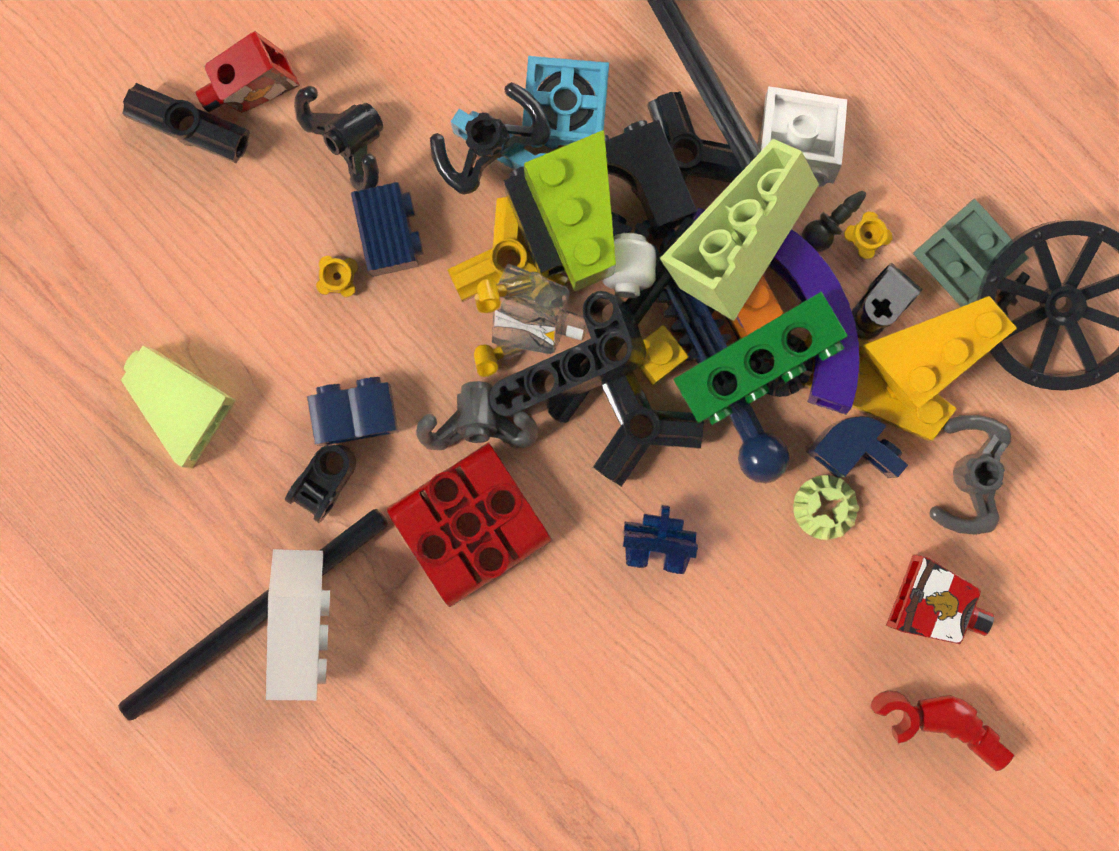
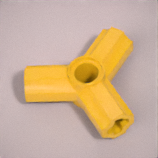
M507 196L496 199L493 248L447 269L462 302L475 297L478 293L477 287L482 280L491 279L497 285H500L507 281L511 283L528 278L531 281V288L522 291L550 309L569 281L561 273L541 281ZM508 251L517 253L521 258L517 267L513 269L502 268L498 264V260L503 253Z

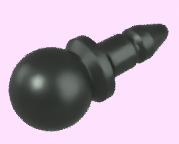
M859 191L847 197L844 203L840 204L831 213V216L823 212L820 215V220H814L805 226L802 238L817 252L828 249L834 241V235H840L843 232L839 225L843 224L851 217L853 212L860 208L866 197V192Z

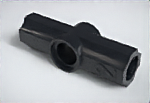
M135 83L131 89H128L123 100V116L174 137L184 145L198 147L236 164L243 157L247 149L249 130L202 111L189 101L176 100L138 83ZM194 116L192 126L187 130L180 131L179 124L182 119Z

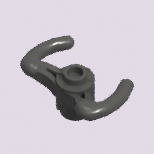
M474 381L462 385L461 393L457 394V411L436 433L431 431L437 425V419L433 414H427L418 422L416 435L419 442L429 450H445L458 439L465 438L466 441L471 443H483L488 441L490 437L498 438L513 448L530 447L537 439L538 426L528 414L518 412L514 416V423L522 429L519 430L504 415H499L491 407L489 396L493 386L486 382Z
M961 415L951 418L943 427L946 433L951 434L962 430L985 431L989 437L976 454L964 456L956 462L953 469L955 484L961 491L970 495L977 516L972 520L962 519L950 514L940 506H934L930 509V517L944 528L957 533L977 535L992 532L995 530L1000 519L994 497L996 490L1003 484L1002 480L1005 469L1003 464L1000 463V457L1011 442L1010 429L1007 425L993 418L981 415Z

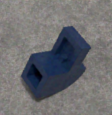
M853 417L831 424L806 451L836 477H846L861 457L887 478H898L908 466L907 463L899 458L902 455L899 448L886 439L877 440V437L886 428V425L868 417Z

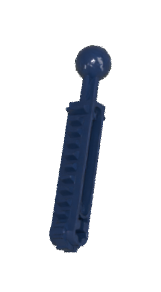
M648 220L637 223L634 229V234L644 236L646 242L650 234L655 239L662 238L660 252H662L675 233V230L671 229L655 236ZM652 244V246H653V247L655 248V250H656V259H657V257L659 256L660 253H659L657 247H656L654 244ZM672 277L656 299L657 304L667 303L668 308L663 313L664 318L674 317L676 322L671 326V331L682 333L683 337L678 341L680 346H689L690 352L687 354L689 357L686 361L696 360L697 364H700L727 348L726 343L731 339V335L720 333L719 328L724 324L723 319H713L712 314L715 309L680 289ZM730 371L721 372L715 380L716 389L723 395H731L737 388L736 376ZM742 398L730 405L734 413L729 415L743 442L738 455L740 468L746 477L757 483L766 484L774 482L784 475L789 466L790 454L788 447L780 437L773 433L764 432L751 404H748L746 399Z

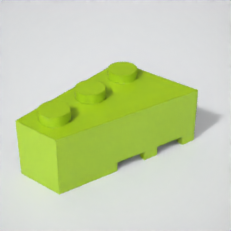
M604 130L524 163L525 179L574 292L612 276L616 267Z

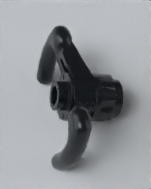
M508 83L504 88L505 94L527 111L532 119L531 127L503 124L500 119H495L489 113H479L478 117L468 121L465 126L467 133L466 144L469 150L462 173L457 172L451 165L446 153L444 137L439 133H435L430 137L431 156L437 171L445 182L459 194L465 195L476 191L480 185V178L484 168L518 145L532 146L534 148L542 147L550 138L551 130L542 106L529 91L516 83ZM509 134H519L521 136H513L510 138Z
M314 86L301 88L294 101L295 115L300 126L308 133L312 132L322 135L328 149L333 154H340L344 157L348 165L350 182L357 191L375 188L379 182V169L376 157L372 154H367V145L379 138V132L383 130V122L378 112L370 104L363 103L357 106L354 104L340 114L312 113L309 104L317 98L318 91Z

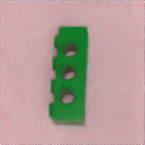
M820 292L673 380L698 423L709 419L710 423L714 425L733 414L734 412L730 405L742 398H745L747 403L750 404L769 393L770 390L766 384L780 376L786 383L807 371L803 363L816 355H819L821 360L824 361L845 349L841 341L846 339L848 335L823 293ZM797 328L808 330L812 336L811 346L808 350L801 353L792 351L787 342L789 334ZM763 349L770 351L775 360L773 369L767 374L757 373L751 365L752 356L757 351ZM723 371H730L737 378V388L731 395H723L716 389L715 380Z

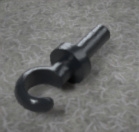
M1022 271L1015 281L1026 284L1030 276ZM1001 290L998 294L1001 300L997 305L1008 317L1007 307L1009 304L1015 306L1018 300L1015 298V294Z

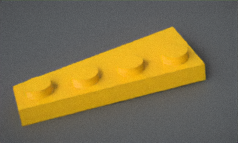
M811 333L804 340L808 349L812 344ZM858 338L859 347L870 343V341ZM859 352L858 383L852 408L871 414L922 439L933 441L957 408L936 394L921 408L908 410ZM815 357L812 358L813 373L805 385L809 389H811L814 377Z

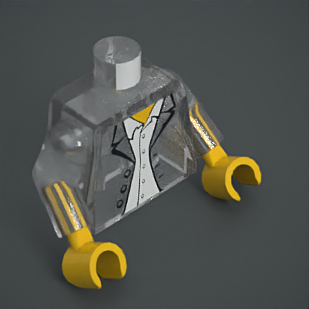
M507 264L498 285L494 280L485 279L477 287L478 293L474 297L476 308L480 313L493 312L492 343L498 346L494 349L486 344L476 347L473 356L477 373L481 377H488L497 372L498 359L503 358L507 361L520 354L532 351L552 354L556 351L562 335L581 341L585 337L587 326L583 315L568 311L570 295L568 288L546 279L538 272H529L517 266Z

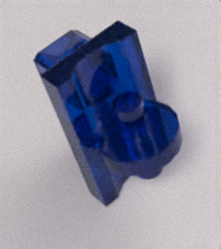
M661 504L658 516L643 514L642 524L624 522L623 547H625L626 565L644 568L648 566L650 551L664 553L663 570L670 573L684 574L690 558H696L697 556L696 532L683 530L684 520L670 518V506Z

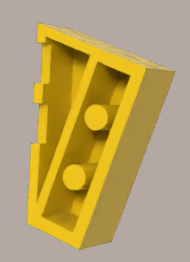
M988 296L859 347V352L908 410H916L926 404L1017 328L993 299Z

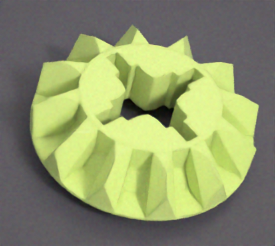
M821 475L809 479L799 488L794 498L793 511L798 525L805 533L817 539L830 540L844 536L855 525L857 512L860 509L855 496L856 492L843 479L834 476ZM818 492L827 501L841 500L832 509L833 518L836 522L826 514L812 517V514L817 512L816 509L821 506Z

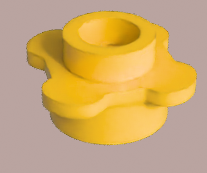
M871 211L865 212L860 222L856 225H849L844 231L845 239L848 242H853L858 249L859 257L862 259H871L875 255V250L882 245L887 246L893 238L892 232L887 229L885 223L878 218L875 212ZM866 232L872 234L871 239L865 237Z
M328 255L322 257L318 263L320 267V280L316 283L317 291L322 295H328L332 292L340 293L345 298L351 297L356 291L353 280L354 274L358 271L357 262L352 258H347L343 261ZM335 273H340L341 278L339 280L334 279Z

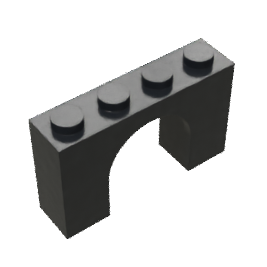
M646 120L637 121L627 126L623 134L610 139L608 135H605L608 174L623 179L635 190L655 236L679 227L686 217H695L696 207L659 120L648 124ZM524 166L519 167L509 173L510 178L503 180L504 190L542 281L565 272V269L525 179Z

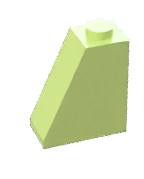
M142 346L140 351H134L124 365L126 373L121 381L173 461L181 467L193 468L236 400L158 351Z

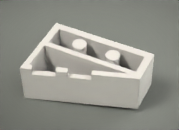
M273 549L268 594L266 700L317 701V684H326L327 659H318L319 650H327L328 625H320V616H329L330 590H322L323 551Z

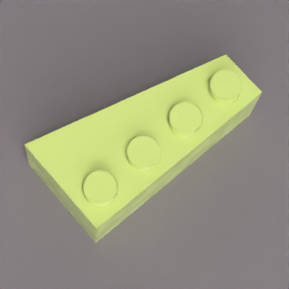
M772 139L661 256L660 260L680 289L734 321L819 185L803 152Z

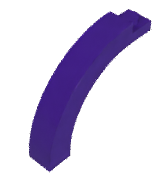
M698 208L694 219L696 220L705 210ZM791 229L770 262L769 267L787 283L800 303L822 292L848 335L846 339L841 341L845 349L824 361L821 360L819 355L815 356L814 377L807 402L847 415L853 405L859 373V343L854 317L847 297L829 265L805 239Z

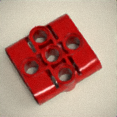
M489 442L443 472L436 474L431 480L386 508L394 525L448 607H452L553 541ZM462 468L478 493V497L475 498L457 469ZM446 478L454 480L458 486L457 497L450 502L441 500L437 494L438 484ZM502 490L509 491L515 498L514 509L508 514L498 513L492 504L494 495ZM423 491L426 492L430 501L432 502L437 512L441 516V521L438 519L435 512L423 496ZM465 513L475 514L481 522L480 530L474 536H467L460 531L459 520ZM498 527H500L517 553V558L514 559L496 530ZM431 535L440 536L445 541L446 551L440 558L429 556L425 550V542ZM494 547L502 553L503 563L498 569L489 570L482 565L480 558L485 548ZM460 552H464V554L472 564L473 568L476 570V572L482 579L480 582H478L476 576L474 575L473 571L471 570V568L469 567V565L467 564V562L465 561L464 557Z

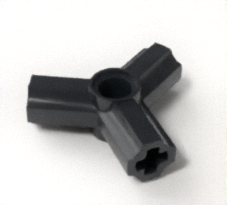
M681 91L669 92L648 102L647 107L652 121H660L672 152L677 148L684 147L693 153L694 160L691 162L683 163L676 159L684 181L688 176L692 175L732 183L743 171L728 144L703 140L696 135ZM631 188V191H632V192L637 196V198L639 199V197H638L637 193L635 192V190H634L633 188Z
M633 371L601 385L620 427L592 468L612 482L622 487L650 445L701 449L704 422L698 423L691 412L652 410ZM644 416L650 421L652 430L648 437L638 438L632 434L630 422L633 417Z

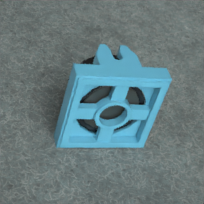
M528 56L525 89L542 106L551 130L550 138L544 146L550 149H557L558 145L566 146L604 130L609 63ZM524 109L522 126L531 127L532 119Z

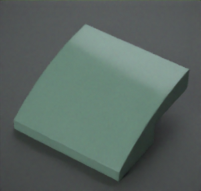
M974 198L912 254L962 307L977 301L979 288L988 266L999 251L1012 239ZM1022 253L1011 264L1003 277L1006 278L1029 257Z

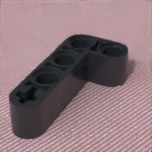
M597 291L588 296L582 311L591 339L498 381L492 387L489 396L490 405L493 410L499 415L514 417L518 412H524L529 416H533L639 368L645 360L646 347L629 303L623 298L605 291ZM612 303L613 314L609 320L604 322L602 319L605 306ZM626 341L627 354L618 361L616 349L621 342ZM588 357L591 365L587 375L582 377L580 366L583 360ZM552 374L554 377V386L551 389V391L547 393L545 389V381L547 377Z

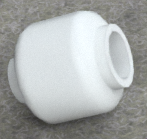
M634 233L617 234L614 236L616 260L614 274L601 281L605 286L614 289L616 296L635 298L640 296V290L651 287L655 281L656 250L650 243L646 242V238L642 235Z

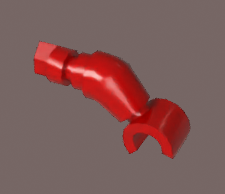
M885 691L875 696L871 702V708L874 713L881 716H887L894 710L904 711L902 721L892 726V735L898 744L907 742L914 737L920 726L923 732L944 733L952 739L958 738L962 743H968V748L995 771L1004 769L1014 757V754L999 742V734L988 725L983 726V721L977 716V710L961 698L946 695L919 700L917 706H913L905 695L897 691Z

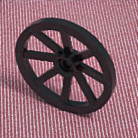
M1055 220L1037 225L1019 234L994 257L983 276L977 301L990 296L995 302L997 290L1000 289L1039 302L1040 304L1039 307L1012 320L1011 322L1017 329L1005 339L1047 318L1030 368L1014 359L1004 347L1002 341L989 351L1001 367L1022 382L1042 389L1067 391L1098 384L1119 372V347L1110 356L1097 364L1077 322L1081 318H1085L1119 331V317L1089 307L1086 300L1119 289V274L1077 289L1102 241L1119 253V232L1107 226L1086 220ZM1067 235L1088 236L1065 281L1061 283L1046 240ZM1032 246L1048 287L1045 291L1003 277L1011 264ZM1061 297H1065L1066 304L1064 307L1056 309V301ZM1060 325L1065 327L1085 370L1067 374L1044 373Z

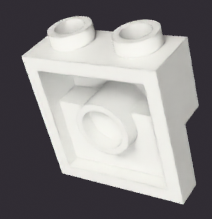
M768 86L765 96L762 128L758 137L759 149L762 151L772 139L803 152L819 184L818 187L824 186L827 183L834 184L842 165L847 100Z

